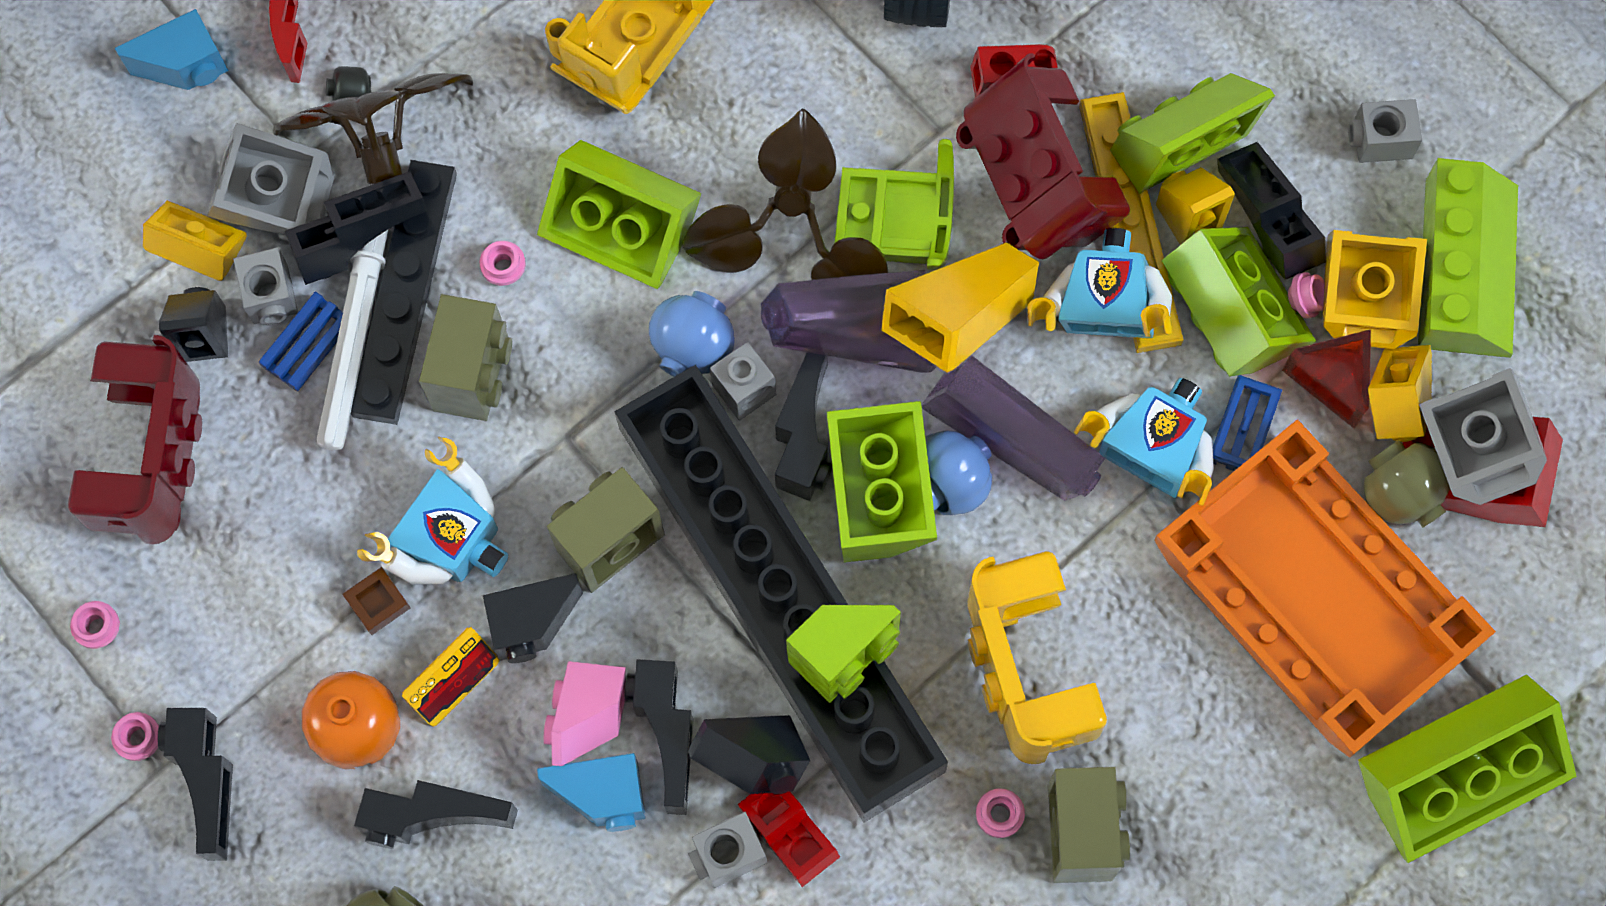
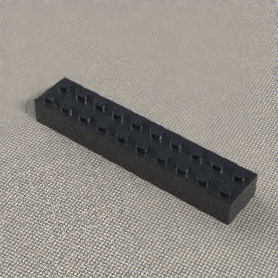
M696 364L614 411L622 435L863 823L946 773L948 766L946 757L885 661L878 664L873 660L861 672L865 677L862 683L848 697L843 698L838 694L830 703L788 663L786 640L822 605H848V603Z

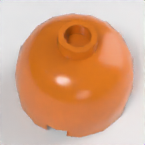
M357 671L336 672L320 680L308 693L302 708V731L310 749L327 764L345 770L355 769L354 767H361L368 763L373 764L381 760L394 746L400 730L398 706L391 691L375 677Z

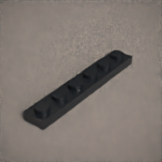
M410 160L408 172H411L423 197L427 212L409 218L394 226L350 413L353 418L398 425L457 176L453 166Z

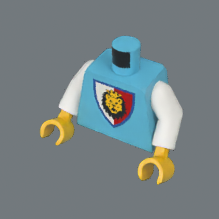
M1107 228L1104 230L1102 251H1079L1075 262L1065 267L1043 297L1035 298L1029 302L1027 307L1028 326L1032 327L1035 321L1044 319L1046 330L1053 331L1056 327V317L1059 314L1058 320L1066 333L1153 338L1154 328L1163 326L1165 334L1170 335L1173 332L1170 320L1172 294L1160 271L1149 266L1144 254L1129 252L1131 232L1121 228Z
M1179 378L1168 395L1155 387H1149L1142 395L1130 393L1103 406L1097 412L1088 411L1084 414L1074 433L1076 435L1080 431L1090 433L1094 437L1090 443V446L1096 448L1103 439L1098 455L1175 499L1177 496L1182 498L1184 492H1193L1200 498L1198 505H1204L1212 486L1211 476L1214 470L1212 438L1204 431L1207 418L1193 410L1202 394V390L1196 384L1187 379Z
M439 436L438 439L447 448L446 455L442 459H437L429 449H425V457L433 464L445 466V473L439 469L435 471L389 538L379 532L365 534L366 537L373 539L377 544L375 555H371L363 549H358L357 555L362 561L366 562L382 561L381 565L383 568L410 584H444L450 579L462 582L474 566L495 577L503 569L509 556L507 552L491 543L498 531V527L493 519L496 507L482 478L463 458H456L457 446L448 438Z

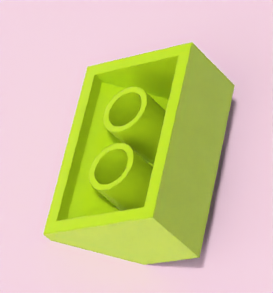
M1229 73L1216 81L1213 77L1206 78L1193 87L1188 96L1180 100L1177 96L1170 97L1155 108L1154 114L1144 119L1137 115L1123 123L1117 130L1119 135L1110 151L1138 193L1141 194L1163 182L1172 174L1183 171L1248 136L1275 95L1270 88L1233 73Z
M580 140L558 157L537 235L658 289L662 285L683 245L686 232L692 225L702 193Z
M1249 227L1200 229L1162 259L1169 273L1168 278L1172 287L1184 298L1191 310V319L1194 325L1205 334L1214 350L1213 356L1216 363L1227 372L1229 377L1253 374L1316 342L1302 316L1291 307L1288 292Z
M921 401L828 411V430L844 563L891 558L936 541L937 531Z

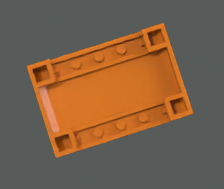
M1297 419L1209 491L1203 506L1198 505V500L1158 533L1154 541L1167 563L1328 742L1348 757H1352L1488 640L1496 631L1463 596L1457 600L1327 461L1330 453Z

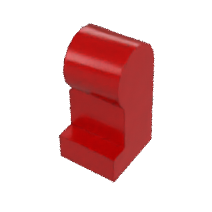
M1042 44L978 46L970 66L975 98L1028 54H1034L1035 60L1028 65L1030 67L1058 68L1055 49L1052 46Z

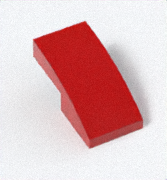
M270 0V27L276 51L290 81L300 83L308 43L299 23H295L299 2L298 0Z
M791 792L784 794H750L737 804L742 812H746L750 823L801 887L805 886L840 858L837 849L810 819L804 807Z

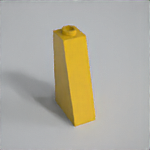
M1004 243L886 289L881 330L943 371L950 372L1023 311L1029 302L1033 300L1039 262L1010 244Z

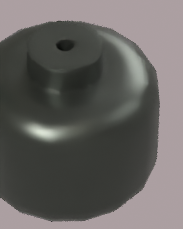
M339 66L334 70L332 79H326V96H332L333 101L346 97H360L363 94L371 93V77L361 67Z

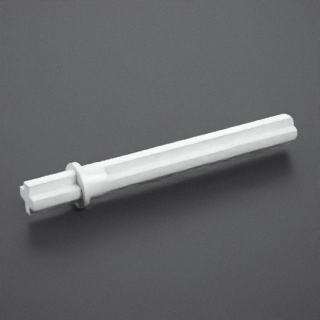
M388 230L366 244L350 259L353 267L316 439L317 445L327 450L334 451L344 447L379 272L381 269H384L386 263L383 252Z

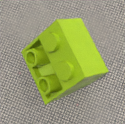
M822 605L786 640L788 663L829 703L838 694L846 698L862 683L865 677L861 672L873 660L881 664L898 647L899 642L896 638L900 634L901 612L894 605Z

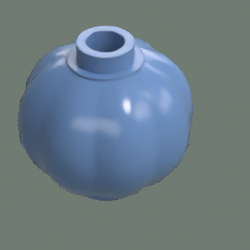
M694 291L692 296L676 295L659 304L649 322L651 345L662 359L659 367L675 377L696 364L701 374L710 373V367L732 353L735 341L734 329L730 319L724 314L726 306L716 298L700 291Z
M941 431L926 436L934 511L937 510L943 515H959L975 510L987 499L991 491L992 474L988 459L992 454L989 447L978 436L973 435L971 438H967L957 431Z

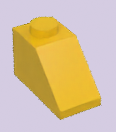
M1200 167L1188 174L1184 170L1176 172L1165 179L1160 188L1156 206L1181 245L1200 229L1223 228L1235 193L1230 185Z
M1431 345L1397 347L1395 349L1384 348L1368 387L1377 439L1392 438L1394 441L1407 442L1425 435L1427 425L1419 404L1432 399Z

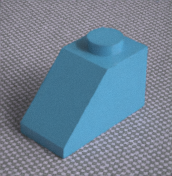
M196 9L115 48L130 75L186 90L196 86L208 85L214 82L219 75L229 71Z
M634 753L537 769L538 779L546 789L596 826L606 825L608 832L635 828L636 820L646 819L639 766Z

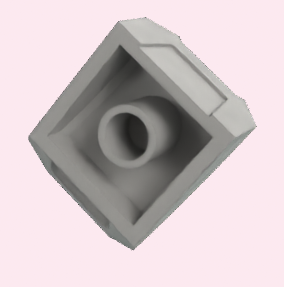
M236 123L223 156L207 216L245 227L286 234V230L323 218L326 210L324 202L329 199L334 181L328 154L325 151Z
M1511 368L1493 374L1490 379L1442 398L1435 397L1419 404L1448 484L1455 497L1482 505L1537 483L1547 459L1520 382Z

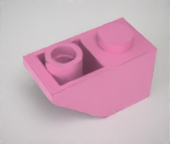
M568 661L564 681L556 680L554 685L552 707L557 709L555 716L547 715L544 727V744L552 746V765L563 766L618 736L625 706L626 667Z

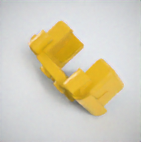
M603 0L587 23L585 15L580 12L577 13L571 23L563 18L552 19L545 27V34L550 53L562 62L559 65L553 63L550 69L622 113L629 114L654 85L715 0Z
M1045 551L995 565L994 557H988L982 560L974 569L967 606L973 627L970 628L971 638L967 640L970 655L975 667L983 665L985 684L981 685L984 701L989 713L997 711L1000 724L1004 726L1012 753L1024 763L1041 764L1046 761L1048 754L1098 739L1107 723V716L1096 683L1025 701L1026 698L1004 627L1018 624V619L1060 607L1061 602L1058 593L1066 591V587L1056 556L1052 552Z

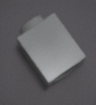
M1416 99L1361 103L1355 119L1350 120L1348 126L1349 143L1351 147H1357L1359 163L1413 159L1422 142ZM1374 127L1386 128L1392 136L1380 135Z
M278 247L233 258L243 307L253 324H278L283 322L287 316L298 313L288 264ZM276 284V288L271 294L257 296L263 286Z
M748 341L710 367L713 388L739 421L777 395L775 376Z
M746 812L692 836L696 850L688 853L699 879L702 880L709 876L714 888L767 864L766 855ZM725 840L734 842L739 847V854L733 862L720 864L712 858V850L717 843Z

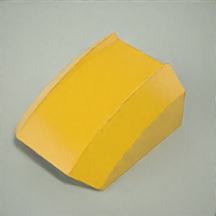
M1333 230L1328 234L1324 275L1323 327L1338 344L1395 349L1417 336L1427 239L1412 237L1399 239L1352 234V231Z

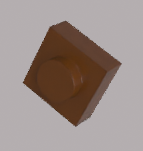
M382 567L342 594L371 635L411 609Z

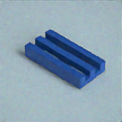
M315 291L259 360V364L298 392L337 343L343 312L338 309L337 305L331 301H326L322 295ZM321 309L322 311L319 313V315L315 318V320L311 323V325L307 328V330L303 333V335L299 338V340L295 343V345L291 348V350L287 353V355L277 366L276 364L279 362V360L283 357V355L292 346V344L296 341V339L300 336V334L304 331V329L308 326V324L312 321V319ZM334 318L336 320L294 374L290 375L288 371L300 356L308 350L329 320Z
M1242 375L1237 376L1212 447L1214 465L1218 462L1226 465V469L1234 471L1247 461L1239 456L1261 394L1268 396L1269 400L1249 458L1263 448L1282 389ZM1243 388L1252 392L1231 452L1228 454L1223 452L1222 448Z

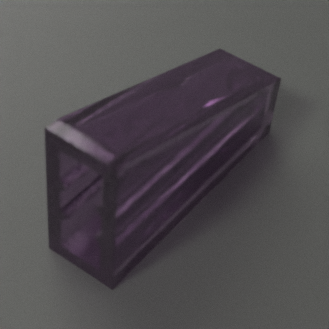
M925 270L778 283L760 304L762 324L769 331L774 347L921 373L932 372L937 367L881 330L886 289L926 274Z
M972 355L954 370L944 372L921 405L922 409L967 438H971L973 435L981 438L989 447L991 454L1064 501L1080 495L1087 496L1101 478V474L1097 470L1105 460V457Z

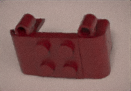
M1028 54L964 108L965 121L958 127L956 139L959 146L964 149H977L1006 215L1011 220L1003 230V244L1008 243L1018 250H1027L1032 256L1044 260L1062 247L1088 246L1102 236L1105 229L1114 227L1129 215L1130 207L1115 177L1078 176L1083 172L1082 167L1052 106V103L1077 105L1079 103L1077 94L1067 73L1063 69L1030 67L1028 65L1035 60L1034 54Z
M153 336L152 341L155 345L104 341L96 347L90 381L109 383L107 401L152 406L140 471L142 475L75 470L69 494L68 509L89 530L136 534L146 544H159L169 539L177 531L181 519V501H184L186 487H191L194 481L195 463L191 459L193 442H198L202 434V417L198 414L200 382L173 343L163 336Z

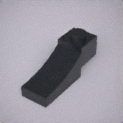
M1258 142L1217 158L1218 172L1233 189L1236 198L1243 207L1262 243L1264 254L1285 280L1326 263L1325 236L1302 209L1301 194Z
M409 171L325 201L324 205L328 216L286 230L285 233L305 285L349 270L347 262L366 244L395 225L427 212L423 197Z
M813 344L809 346L775 425L776 440L787 444L775 472V486L777 489L811 501L816 488L820 490L825 488L833 467L831 463L827 462L828 448L826 445L818 442L816 431V409L822 381L828 368V350Z
M637 659L636 672L627 673L625 701L633 702L636 717H646L656 736L664 771V807L667 814L687 815L691 763L688 749L692 743L694 722L691 710L675 709L678 670L675 661Z
M167 708L166 722H161L158 728V746L160 751H164L163 756L175 765H179L187 783L195 816L196 854L207 861H227L233 764L222 755L214 756L217 717L207 708Z
M417 780L412 799L365 788L354 827L361 833L367 834L365 842L393 849L395 841L410 844L412 835L443 826L481 824L513 829L518 810L509 801Z

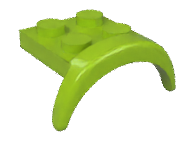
M941 139L938 143L937 173L842 167L835 242L848 237L863 238L875 244L883 253L886 261L927 264V269L937 270L944 267L950 247L954 204V155L951 140Z

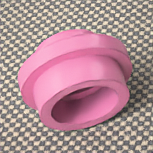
M496 241L486 247L481 254V272L485 279L492 284L499 286L510 285L516 282L525 271L526 261L524 254L512 242ZM500 260H509L511 262L508 269L498 270L495 268Z
M1307 272L1296 274L1288 289V299L1291 307L1306 319L1316 317L1324 308L1325 281L1318 274L1310 275Z
M91 601L80 606L73 614L70 623L74 639L82 646L90 649L102 648L111 643L116 637L120 626L116 611L110 605L101 601ZM103 619L102 629L97 633H90L89 627L92 621Z
M141 712L129 713L123 716L115 724L112 731L111 739L115 751L123 758L131 761H140L150 757L159 747V724L151 716ZM137 730H144L145 738L143 742L139 745H132L130 741L131 735Z
M1000 788L988 791L981 797L976 807L978 825L986 834L995 838L1012 836L1021 828L1025 818V809L1021 799L1014 792ZM996 806H1003L1009 812V819L1005 822H996L991 816V810Z

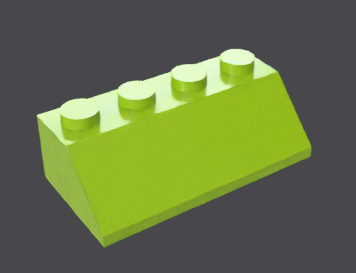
M1437 158L1425 180L1423 239H1427L1419 316L1418 346L1431 345V350L1511 358L1513 355L1518 185L1484 162Z
M1527 674L1358 759L1368 797L1407 863L1577 777L1560 703Z

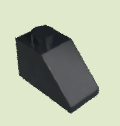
M192 287L184 290L183 294L169 295L159 320V331L163 337L173 343L185 361L191 362L228 357L226 306L217 292L204 287Z
M576 573L482 595L493 648L500 661L508 659L509 663H522L536 658V652L547 650L583 594Z
M790 715L704 719L688 749L692 760L749 794H784L794 791L811 761Z

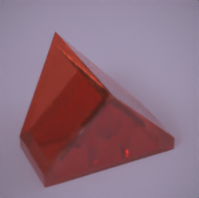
M1371 329L1296 348L1289 355L1282 369L1284 373L1353 429L1358 426L1369 409L1368 387L1370 385Z

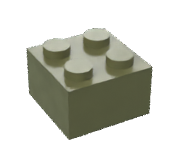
M441 294L419 378V383L433 412L487 421L490 408H497L502 392V381L497 379L501 364L507 365L510 360L512 338L507 335L506 321H502L495 303Z
M623 467L613 474L608 471L600 475L589 486L588 490L590 492L576 503L569 501L563 504L551 516L552 522L547 525L556 551L591 593L665 536L659 509Z
M1116 767L1055 769L1047 786L1053 883L1113 881L1119 871L1124 868V862L1130 859L1128 830H1120L1119 826L1121 811H1126L1125 782L1116 781Z

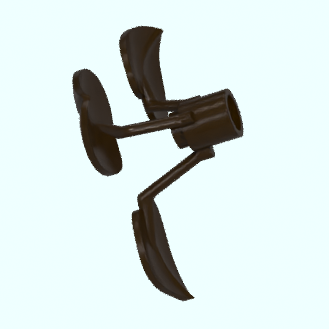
M432 73L418 76L395 86L394 91H378L363 94L360 97L341 98L322 106L306 109L277 123L273 128V133L277 136L283 130L307 129L328 122L341 125L354 146L356 157L362 159L367 183L376 184L402 174L397 150L403 149L401 133L405 102L416 94L427 93L455 82H462L473 86V80L468 74ZM396 101L393 138L389 139L388 132H375L371 116L382 107ZM349 120L365 126L367 135L361 138L362 143Z
M804 108L799 110L784 125L773 131L760 147L758 153L759 169L763 176L776 186L775 196L768 199L767 207L759 219L751 224L749 213L742 206L732 204L720 205L711 208L698 217L689 227L684 238L683 249L692 258L717 271L726 273L741 272L752 267L760 258L763 242L756 232L764 227L774 210L778 209L789 217H796L804 213L807 215L817 252L823 258L811 270L812 282L823 296L840 304L861 305L885 297L886 289L892 287L887 261L880 249L872 242L858 237L843 238L833 244L830 252L824 245L815 216V205L811 203L812 192L824 190L832 182L836 172V156L826 132L818 121Z

